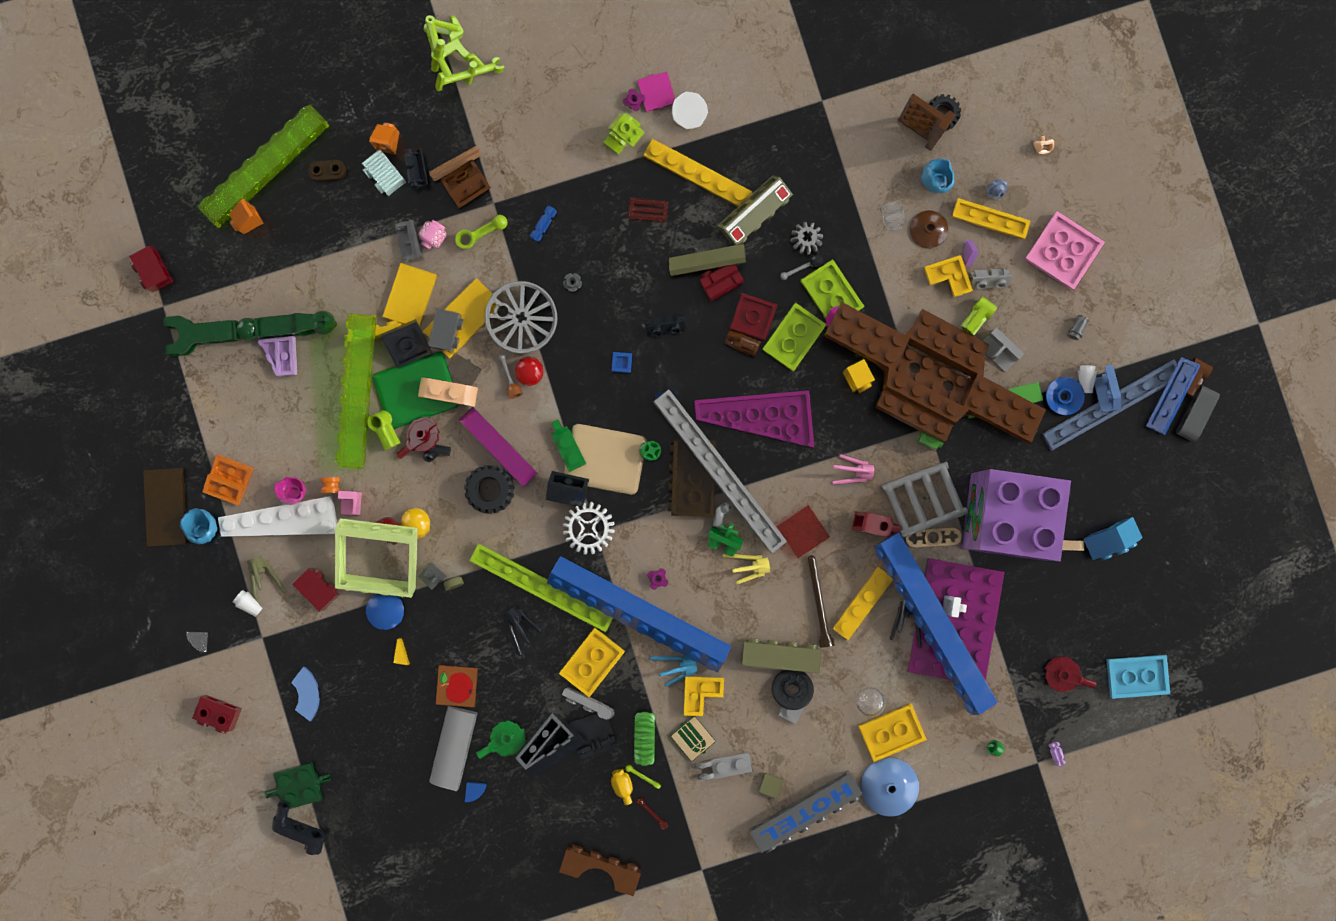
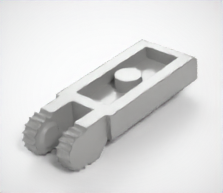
M570 687L565 688L562 693L566 697V701L575 705L578 702L584 705L583 709L591 713L597 711L600 718L607 720L614 716V710L609 706Z
M749 752L712 758L709 761L696 763V768L698 769L712 766L713 770L711 773L698 775L700 781L752 772Z

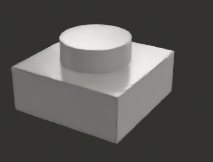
M782 707L778 715L796 724L804 708L788 710Z

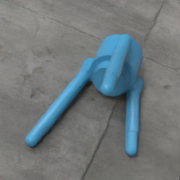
M657 656L649 658L650 660L683 661L679 662V668L659 674L662 677L682 672V675L665 683V686L674 684L684 679L685 676H693V673L698 672L696 662L690 660L687 656Z

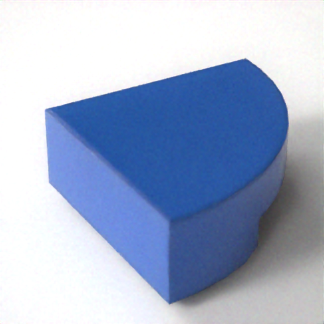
M467 782L465 802L478 799L484 793L487 784Z

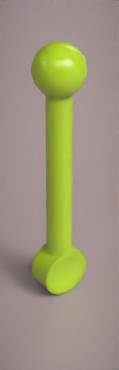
M630 764L625 766L627 772L634 773L660 789L661 785L636 771Z

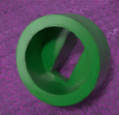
M991 740L987 751L990 755L1001 756L1005 751V747L1000 741Z

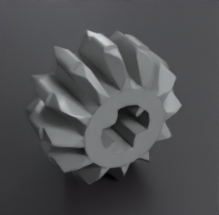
M803 222V228L798 224L796 225L797 231L793 230L791 233L794 237L790 241L796 243L793 246L794 249L801 248L800 254L805 249L807 255H810L811 249L816 252L818 250L817 246L822 245L819 239L823 238V234H817L820 228L817 227L814 230V223H811L810 227H808L807 222ZM804 235H806V237L807 235L811 237L809 240L810 242H808V240H806V242L803 240Z

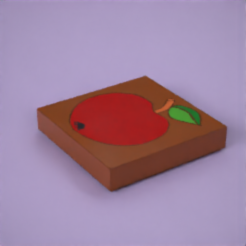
M439 665L436 704L475 707L478 668Z

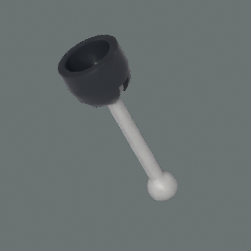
M820 252L812 254L808 263L787 273H781L780 278L786 280L788 276L808 266L814 268L822 267L825 263Z

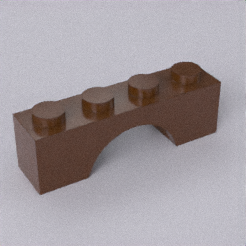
M577 845L567 846L560 873L578 878L586 870L593 868L602 869L612 877L615 891L634 896L641 875V869H638L637 865L633 863H627V865L620 863V860L614 857L607 859L601 857L602 854L599 852L590 851L589 853L583 851V848Z

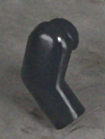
M436 444L433 449L431 448L429 451L424 452L423 459L425 462L430 463L439 455L450 456L451 447Z

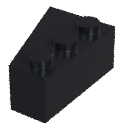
M552 713L515 759L525 770L540 776L587 742L566 720Z

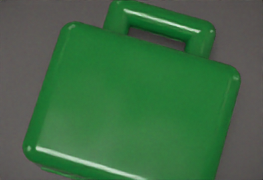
M435 352L400 368L394 366L376 372L373 375V383L382 410L390 413L393 429L411 424L414 420L423 417L429 418L453 410L459 406L456 403L418 397L421 377L454 383L443 353Z

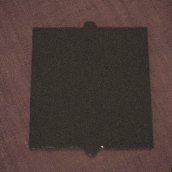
M456 353L447 365L452 383L468 386L474 384L482 371L481 368L471 363L470 359L466 360Z

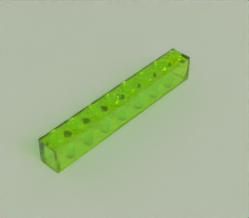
M310 104L303 107L294 119L286 122L280 132L272 135L266 145L260 146L252 158L246 159L238 171L232 172L224 184L218 185L210 197L204 198L198 207L199 210L215 226L220 228L230 218V212L240 200L245 199L248 202L330 125Z
M349 313V317L346 318L348 336H345L344 347L347 348L346 355L343 357L345 375L343 374L341 378V385L344 386L343 394L340 395L342 413H339L338 417L341 429L337 434L339 451L336 452L335 461L338 462V467L360 470L365 468L368 433L367 420L370 407L377 315Z

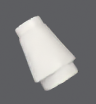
M1081 365L1080 370H1078L1079 383L1083 387L1084 393H1093L1097 375L1096 366Z
M244 590L233 600V603L236 604L235 607L254 617L263 609L252 595Z

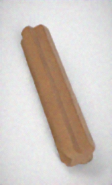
M474 146L431 170L429 174L433 181H437L470 160L480 157L482 153L478 146Z

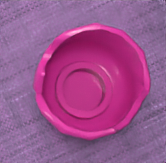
M284 477L281 482L275 483L274 492L278 500L285 505H294L304 498L306 487L302 480L296 477Z

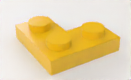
M961 255L924 267L929 286L948 280L953 298L973 291Z
M685 676L684 716H703L704 697H723L724 677Z

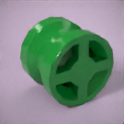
M647 441L641 444L639 454L644 460H656L661 454V447L657 442Z

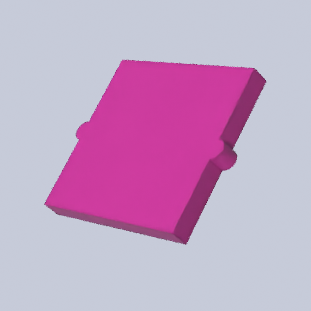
M667 72L657 75L651 74L649 77L637 80L640 92L645 96L643 103L646 112L656 109L662 110L663 107L673 105L675 97Z

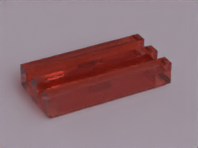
M631 198L629 218L667 221L668 202ZM634 203L664 206V209L636 207ZM633 211L663 214V216L633 213Z

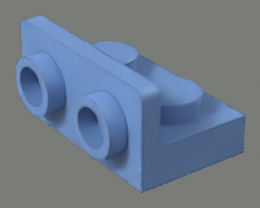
M1113 365L1105 366V374H1102V377H1097L1094 383L1101 412L1121 409V394Z

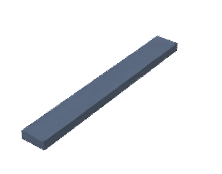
M1175 359L1120 389L1121 409L1101 412L1099 402L1042 433L1041 436L1049 450L1056 449L1167 386L1177 366Z

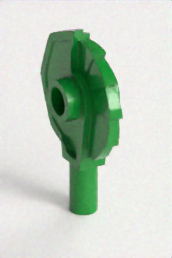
M509 720L507 722H499L492 729L493 731L490 735L491 742L486 747L477 751L476 754L479 759L491 752H497L501 756L518 754L526 743L524 728L521 729L517 723Z

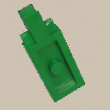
M558 419L551 422L555 432L551 433L568 471L571 472L586 465L568 427H562Z

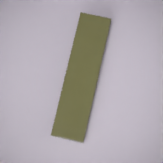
M744 244L671 257L669 258L670 274L673 276L746 262Z

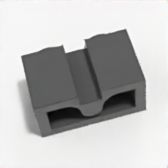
M437 308L428 344L430 348L454 353V349H457L459 345V338L456 337L457 332L462 330L464 319H461V314Z

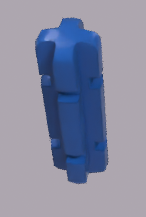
M546 207L545 214L540 217L535 226V231L533 230L530 234L534 241L539 242L541 240L542 233H545L552 221L551 218H554L557 213L553 207Z

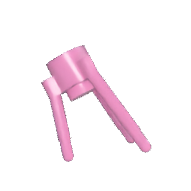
M842 454L839 455L840 458L859 464L857 468L841 465L833 466L834 469L856 472V476L859 478L832 481V485L856 482L866 483L867 480H872L874 476V465Z

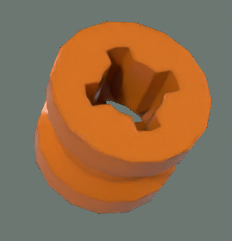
M340 477L321 478L323 483L322 494L338 493L340 491L338 487Z

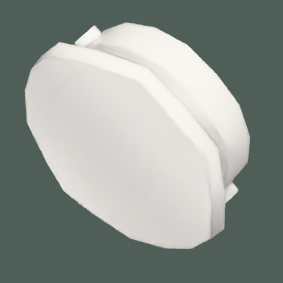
M693 92L682 93L674 100L672 106L673 120L686 130L700 127L708 114L707 104L699 94Z

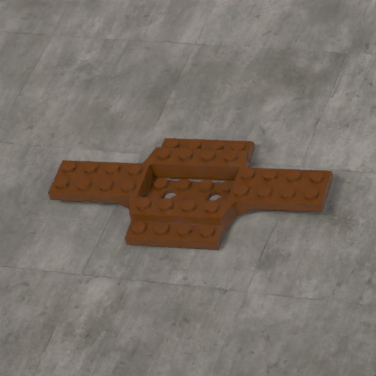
M841 302L824 337L874 362L885 372L883 391L875 408L942 443L946 442L953 425L966 414L978 417L1030 444L1046 409L984 377V356L989 347L988 343L924 309L919 312L913 327L904 335ZM907 344L971 378L967 379L965 376L959 375L958 373L950 370L948 367L942 366L941 364L933 361L931 358L923 356L922 354L916 352L914 349L908 348ZM912 363L916 364L919 367L918 373H912L909 365ZM945 381L952 384L953 388L951 391H946L943 388Z

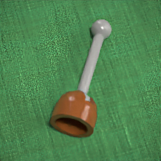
M500 354L498 359L502 361L510 384L506 389L508 398H517L523 395L522 389L518 384H513L505 361L506 356Z

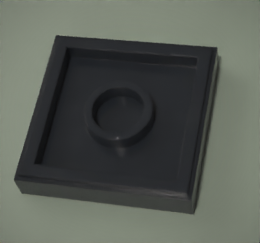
M416 319L381 334V338L397 368L432 354V350L428 346V342Z

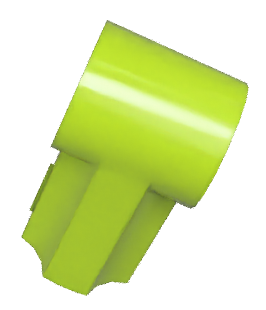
M981 296L973 306L972 312L960 327L965 332L974 336L998 307Z
M383 410L369 416L367 424L372 431L376 432L384 450H387L399 444L400 441L391 425L392 417L390 413Z

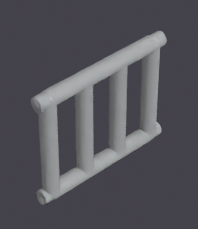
M947 462L881 486L882 490L886 491L902 531L900 533L902 538L968 514L966 507L963 508L948 473L947 469L949 467ZM940 472L956 509L945 514L929 477ZM919 479L923 480L938 516L928 521L911 483ZM905 486L920 524L912 527L908 526L894 488Z

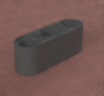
M1201 385L1195 397L1192 398L1176 430V434L1196 442L1220 394Z

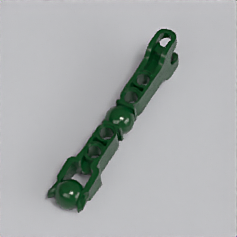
M323 310L315 314L293 313L254 319L243 318L239 321L226 320L205 323H193L182 316L164 317L163 326L177 329L179 333L178 340L175 343L165 346V354L169 356H188L199 345L242 340L250 342L256 338L308 336L316 333L325 335L337 326V322L330 312Z

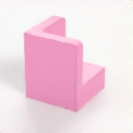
M338 491V499H341L340 513L360 515L362 492Z

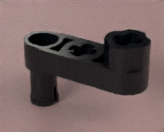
M280 801L277 804V812L273 818L272 830L281 836L304 844L307 854L319 855L322 852L325 833L320 829L289 818L290 803Z

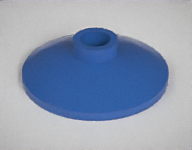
M1060 377L1051 382L1047 388V404L1057 414H1073L1084 403L1085 393L1083 387L1073 378ZM1062 393L1066 395L1065 400H1062L1060 397Z

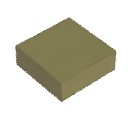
M765 773L759 792L777 799L784 780Z

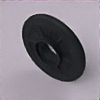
M783 670L773 680L772 695L781 707L788 710H799L807 706L812 700L814 685L811 678L803 671ZM794 684L798 687V692L791 694L788 692L787 687Z

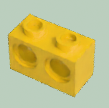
M864 359L843 371L852 392L858 390L861 393L872 386L871 383L875 380Z

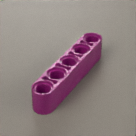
M471 407L459 419L522 486H525L538 474L474 407Z

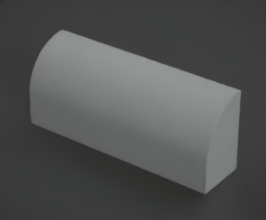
M448 705L429 780L431 784L454 791L460 788L478 712Z

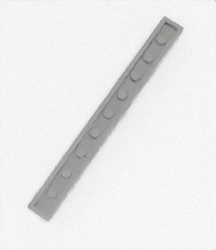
M667 390L653 401L767 550L773 553L787 541L672 392Z

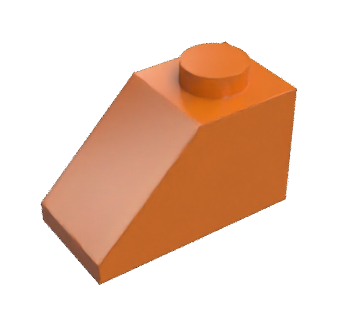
M390 123L377 124L369 142L376 151L380 149L383 153L396 154L399 131Z
M245 199L240 200L229 214L232 218L230 221L235 231H240L242 234H246L263 224L255 207Z

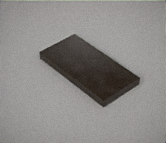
M184 468L143 470L147 547L187 544V538L180 527V521L184 514H186Z

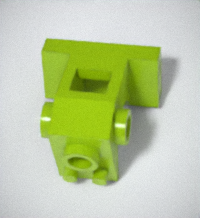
M625 112L624 114H619L609 126V135L603 144L619 155L627 144L634 147L645 132L640 129L641 123Z

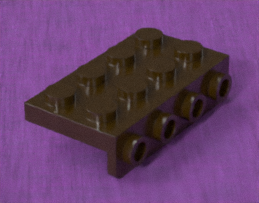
M674 438V443L670 442V454H674L673 462H669V473H673V481H669L668 492H672V500H668V512H671V516L714 517L715 481L684 441ZM709 440L716 449V440Z

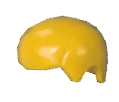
M408 509L402 516L401 526L418 528L417 539L423 538L430 531V518L423 509Z

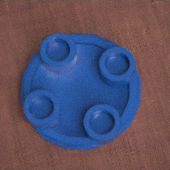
M377 593L369 599L366 606V615L368 621L374 627L388 630L401 623L404 616V606L399 596Z

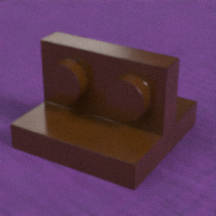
M470 160L441 179L459 208L491 188L473 160Z

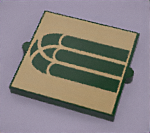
M696 716L691 717L684 724L681 723V727L670 735L691 762L702 753L705 754L706 750L716 742Z

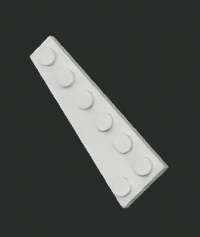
M333 496L302 501L294 505H281L218 517L221 536L335 534V527L338 524Z

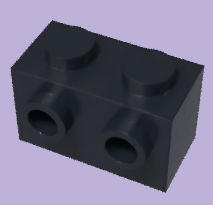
M551 471L547 485L546 500L583 508L589 479Z

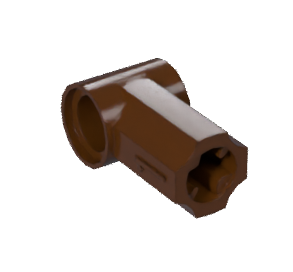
M1196 357L1191 361L1201 366L1185 397L1191 399L1195 397L1202 382L1209 377L1213 369L1212 366Z

